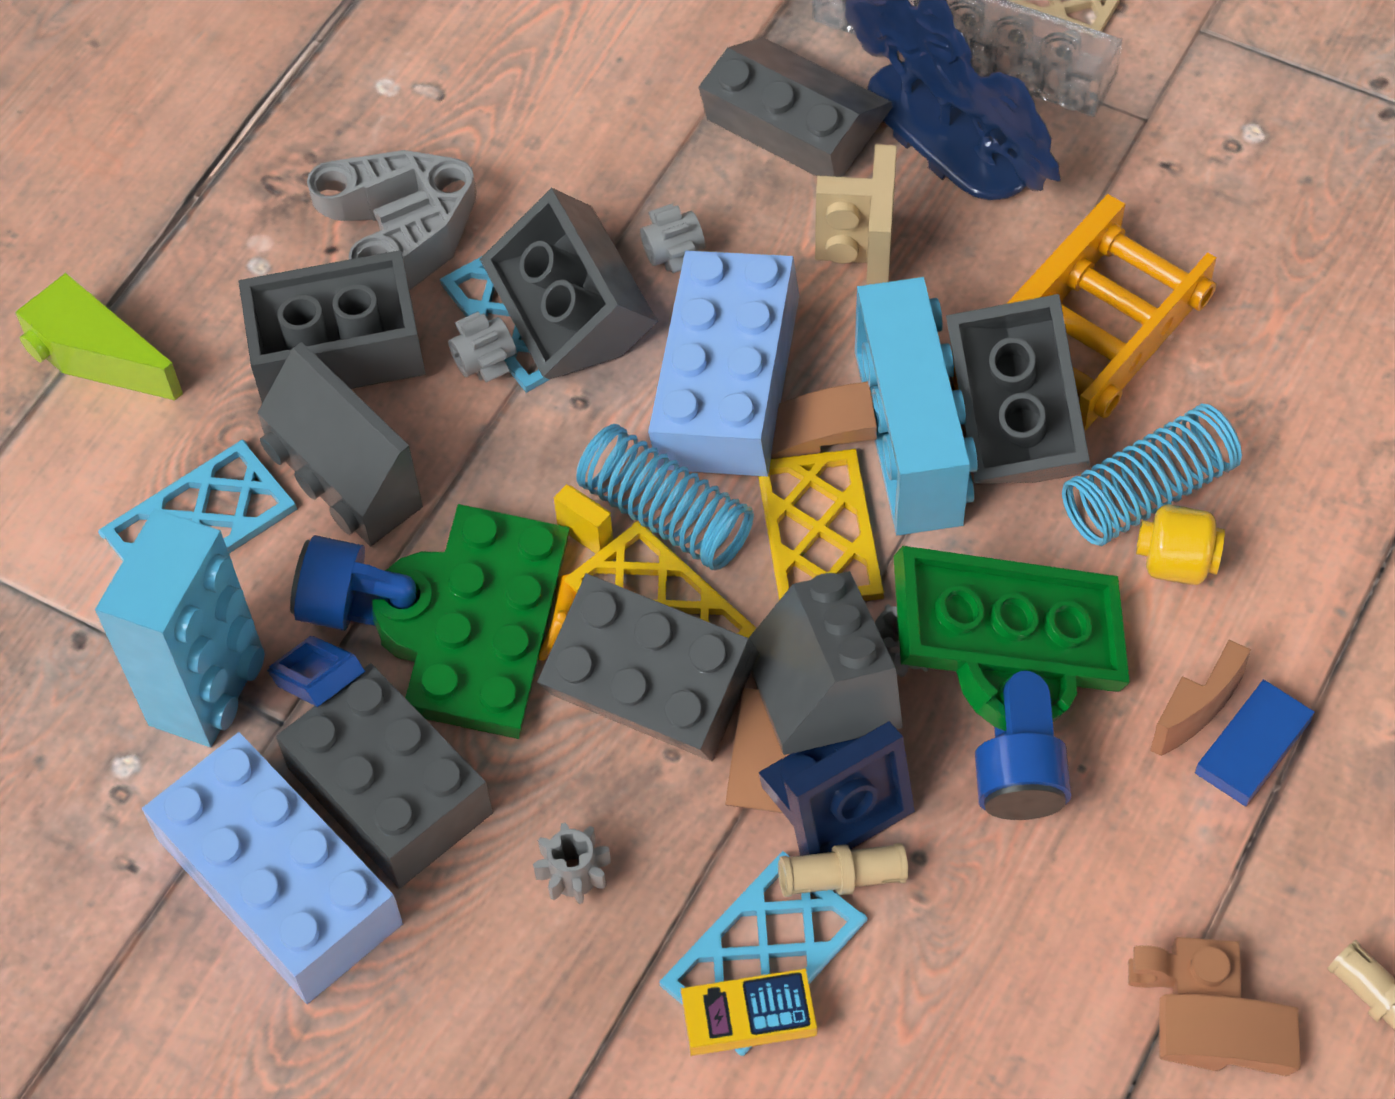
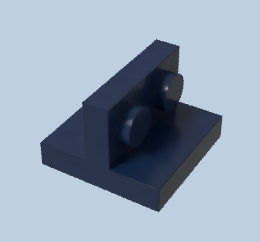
M890 721L860 738L789 754L758 772L762 788L794 826L800 856L829 853L835 845L846 844L851 850L915 812L904 739Z

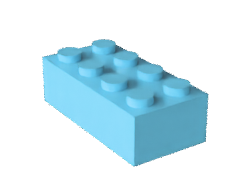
M924 277L857 286L855 356L861 382L868 381L871 390L877 426V440H875L896 536L963 526L966 503L974 502V487L970 472H977L978 469L974 440L972 437H963L960 425L965 424L966 421L963 395L961 390L952 391L949 377L954 376L951 347L949 343L940 344L938 332L942 331L943 328L940 303L938 298L929 299Z
M154 508L96 606L95 611L148 726L211 748L219 732L227 730L232 724L238 709V697L247 681H253L258 676L264 662L265 652L221 530Z

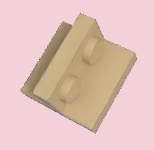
M875 144L873 179L817 176L815 260L832 261L840 264L850 262L867 263L866 285L889 282L897 145Z

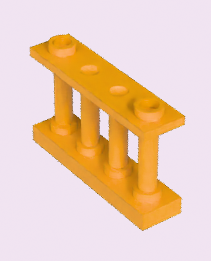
M1108 193L1006 303L1059 294L1066 333L1111 360L1095 380L1073 367L1077 394L1080 397L1079 405L1084 432L1098 416L1105 419L1113 412L1121 399L1122 389L1193 308L1200 311L1206 306L1216 288V283L1212 281L1217 257L1207 252L1189 273L1125 236L1126 230L1122 228L1125 203ZM1114 254L1173 289V292L1157 308L1095 271L1094 265L1103 255L1110 257ZM1072 289L1075 291L1084 289L1142 324V327L1126 344L1062 305L1063 299Z

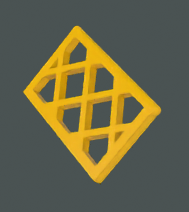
M856 449L771 459L768 477L758 476L779 600L789 589L787 574L794 566L814 578L825 573H842L853 559L866 566L869 585L857 586L863 600L884 599L883 585ZM846 465L850 485L844 492H841L819 478V476L826 468ZM789 473L801 481L783 500L772 492L770 475ZM810 487L834 501L819 521L794 507ZM844 508L854 513L857 518L860 535L853 543L828 528ZM785 516L810 530L794 550L781 543L778 524ZM819 537L844 552L828 572L803 557Z
M635 521L631 527L564 578V581L577 594L586 573L592 576L595 573L616 574L615 585L622 588L624 575L658 576V600L655 601L687 614H700V619L709 622V615H723L740 630L737 634L747 638L756 630V627L647 527L641 526L639 521ZM640 539L659 556V563L624 562L625 550ZM667 576L682 577L701 595V600H666Z

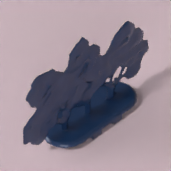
M846 0L845 18L854 28L856 37L863 49L874 57H886L891 62V64L880 68L870 78L867 90L892 102V108L883 122L893 130V137L906 149L912 146L928 160V168L940 179L943 180L947 177L961 190L971 196L986 200L1007 199L1020 193L1025 187L1032 191H1043L1046 178L1057 182L1061 181L1059 162L1050 152L1052 138L1046 123L1036 110L1035 102L1027 84L1019 78L1001 72L991 73L987 77H980L971 64L972 49L965 35L956 28L954 14L947 0H920L918 6H913L909 0ZM897 51L904 57V61L901 62Z

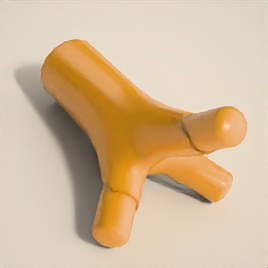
M569 574L558 578L554 615L547 636L541 646L539 660L544 661L550 654L576 596L573 588L564 581V578Z

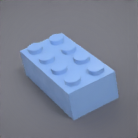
M685 251L648 431L652 447L657 448L659 454H667L669 461L677 460L679 467H687L689 472L768 477L778 406L782 399L799 302V290L793 256ZM664 459L658 460L657 468L659 469L664 465ZM674 465L669 466L668 470L674 471Z
M240 732L142 807L156 839L306 1004H309L403 925L394 894Z

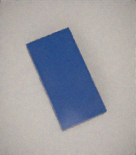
M309 636L271 664L267 672L279 688L319 707L363 674L365 670L354 654L315 636Z
M1263 679L1199 761L1195 774L1246 807L1310 724L1314 711Z

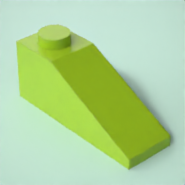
M67 273L63 274L15 312L24 332L19 337L27 352L40 363L47 359L63 374L171 400H176L183 394L172 362Z

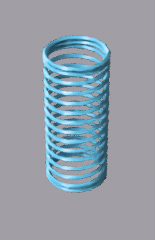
M1201 403L1186 412L1184 416L1174 419V422H1168L1163 428L1155 430L1153 434L1143 437V440H1137L1132 446L1125 447L1122 452H1116L1112 455V458H1106L1101 464L1094 465L1091 470H1085L1081 473V476H1075L1066 481L1062 489L1064 507L1079 533L1090 543L1103 546L1110 542L1112 538H1117L1120 531H1129L1130 525L1136 527L1140 524L1141 519L1148 520L1151 513L1156 514L1161 506L1171 505L1172 501H1180L1182 495L1188 496L1192 494V489L1199 490L1202 488L1203 483L1209 484L1212 482L1213 477H1221L1223 471L1229 472L1238 467L1242 458L1241 443L1236 431L1223 413L1212 405ZM1200 411H1203L1210 415L1218 424H1216L1209 416L1205 415ZM1199 416L1205 419L1223 440L1228 451L1230 463L1223 460L1217 443L1211 434L1200 424ZM1187 421L1190 422L1191 430L1186 427ZM1176 427L1182 430V437L1176 434ZM1166 433L1172 436L1173 445L1166 440ZM1187 434L1194 440V442L1201 450L1207 462L1208 469L1197 458L1194 450L1190 445ZM1204 435L1206 436V438L1208 439V441H1209L1210 444L1212 445L1213 449L1210 447V445H1209V443L1207 442V440L1205 439ZM1156 439L1162 443L1163 451L1156 446ZM1178 442L1192 458L1198 475L1187 464L1180 451ZM1146 445L1151 448L1153 458L1146 452ZM1168 448L1181 463L1187 480L1177 470L1170 457ZM1135 451L1141 454L1143 464L1135 458ZM1158 455L1165 461V463L1171 470L1177 486L1167 476L1166 472L1164 471L1160 463ZM1125 457L1131 460L1133 471L1125 464ZM1148 461L1153 465L1155 470L1160 475L1165 485L1166 491H1164L1160 484L1156 481L1149 467ZM1114 464L1121 467L1123 477L1115 471ZM1213 466L1216 467L1219 471L1214 473ZM1138 468L1144 473V475L1150 482L1156 495V498L1146 487L1143 479L1140 476ZM1104 469L1111 474L1113 484L1105 477ZM1203 472L1207 474L1209 477L1203 479ZM1128 474L1132 477L1136 485L1139 487L1145 500V503L1134 490L1129 480ZM1094 476L1100 479L1103 491L1094 483ZM1192 477H1193L1195 480H1197L1199 483L1196 484V485H1193V479H1192ZM1118 481L1129 494L1135 509L1125 498ZM1182 483L1188 487L1186 491H1183ZM1073 486L1079 490L1083 506L1091 521L1104 534L1103 538L1093 533L1081 517L1074 500ZM1108 488L1112 491V493L1119 501V504L1124 512V515L1113 501ZM1171 488L1178 493L1176 497H1172ZM1161 495L1168 499V501L1162 503ZM1087 499L1090 501L1093 508L1097 512L1100 522L1094 516ZM1150 500L1157 505V508L1152 509ZM1103 501H1104L1105 504L1107 505V507H1108V509H1109V511H1110V513H1111V515H1112V517H1113V520L1111 519V517H1110V515H1109V513H1108V510H1107L1106 506L1104 505ZM1140 506L1147 511L1145 515H1141ZM1129 511L1137 517L1135 521H1131ZM1119 518L1126 523V526L1120 527Z
M611 424L599 431L587 445L580 458L576 472V480L579 487L589 490L591 494L598 495L602 501H608L611 507L619 508L621 513L629 514L632 520L639 521L641 526L649 527L652 533H659L662 539L670 540L672 546H680L682 552L690 553L693 559H701L702 564L710 567V570H719L726 566L739 552L750 533L754 519L752 507L747 506V504H740L739 499L730 500L729 493H720L718 486L710 487L708 480L703 479L699 481L698 473L689 474L687 467H679L677 460L669 461L667 454H659L657 448H649L646 441L638 442L637 435L628 436L627 429L620 427L619 424ZM618 435L616 445L607 457L601 471L592 479L595 466L607 445ZM634 440V445L625 453L628 441ZM643 446L644 451L635 459L638 447ZM654 453V458L644 467L648 454ZM630 456V458H629L628 462L626 463V465L624 466L623 470L619 473L621 467L623 466V464L625 463V461H626V460L628 459V457ZM664 459V465L654 474L658 460ZM591 462V465H590V468H589V472H588V476H587V482H585L586 472H587L589 463ZM639 464V466H638V468L636 469L635 473H634L633 476L630 478L631 474L633 473V471L635 470V468H636L637 465ZM674 465V471L663 482L668 467ZM684 472V478L673 489L678 474ZM612 474L609 485L602 489V483ZM624 477L619 491L612 495L613 487ZM695 478L694 484L679 502L687 487L688 480ZM634 483L630 496L625 501H622L624 492ZM704 484L705 490L688 511L682 527L674 533L676 523L690 507L699 486ZM645 488L640 503L633 507L634 499ZM608 491V496H604L603 493ZM715 491V497L700 515L692 534L684 539L686 529L689 528L703 509L709 493ZM656 493L651 508L643 514L644 505ZM668 497L661 515L653 520L655 511ZM725 497V504L709 524L703 539L695 545L697 535L709 522L719 500ZM679 502L672 520L663 527L665 517L668 516ZM628 504V509H625L623 506ZM733 504H736V506H734L733 508H731V509L729 510V507H730V506H732ZM744 512V519L734 540L721 555L713 560L716 549L725 541L735 526L739 515ZM649 516L648 522L644 521V518ZM659 523V528H655L654 525ZM669 529V535H666L664 531ZM680 535L679 541H675L674 538ZM690 542V548H686L684 544ZM700 549V554H696L695 551Z

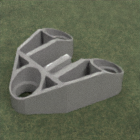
M406 150L321 163L313 168L307 179L312 204L324 216L341 221H378L381 231L357 241L350 249L349 259L401 250L409 290L454 256L476 199L473 171L466 162L456 158ZM452 182H465V185L456 192L448 193L442 191ZM325 190H337L341 193L329 196L324 195L320 192Z

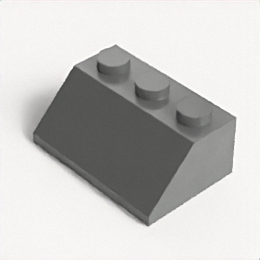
M764 37L727 47L699 85L707 120L815 176L843 177L892 108L891 101Z
M551 188L480 258L483 267L544 378L553 379L619 358L658 322L593 207L554 188Z
M401 250L238 280L250 364L262 403L292 348L301 342L350 389L426 375Z
M1056 294L946 315L958 388L962 392L965 404L967 438H973L977 452L978 469L977 472H973L975 483H1036L1080 475L1085 470H1091L1060 295Z
M301 342L292 348L257 412L264 432V436L260 438L261 445L276 464L281 465L286 462L295 471L294 476L298 484L310 498L315 500L320 496L330 506L329 511L333 519L346 534L351 535L353 532H356L371 547L423 508L410 447L307 346Z
M851 572L839 574L825 573L814 577L812 580L792 584L749 637L759 652L751 673L783 755L860 738L888 721L896 729L903 728L896 667Z

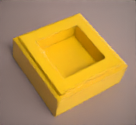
M567 484L553 497L557 525L570 527V537L595 554L613 541L610 511Z

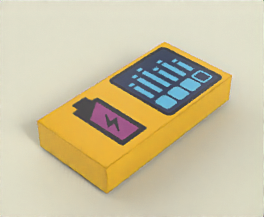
M806 968L680 988L691 1056L817 1036V1024Z

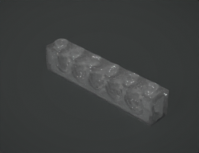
M813 0L812 20L825 24L830 28L840 29L856 35L854 28L845 18L846 0ZM909 0L913 6H918L920 1ZM947 0L954 14L956 28L965 35L972 49L971 64L980 77H987L991 73L1001 72L1019 78L1027 84L1032 96L1058 104L1065 109L1075 110L1095 117L1117 75L1123 39L1008 0Z

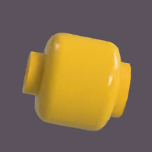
M1166 504L1157 510L1153 522L1142 520L1137 540L1136 555L1147 556V572L1155 579L1199 585L1205 580L1208 573L1216 575L1218 572L1224 545L1225 529L1216 527L1215 517L1208 511Z

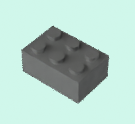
M586 573L537 683L557 698L712 762L759 652L747 637Z
M370 663L364 668L365 672L319 707L314 706L276 735L287 768L400 889L492 815L493 810L486 781Z

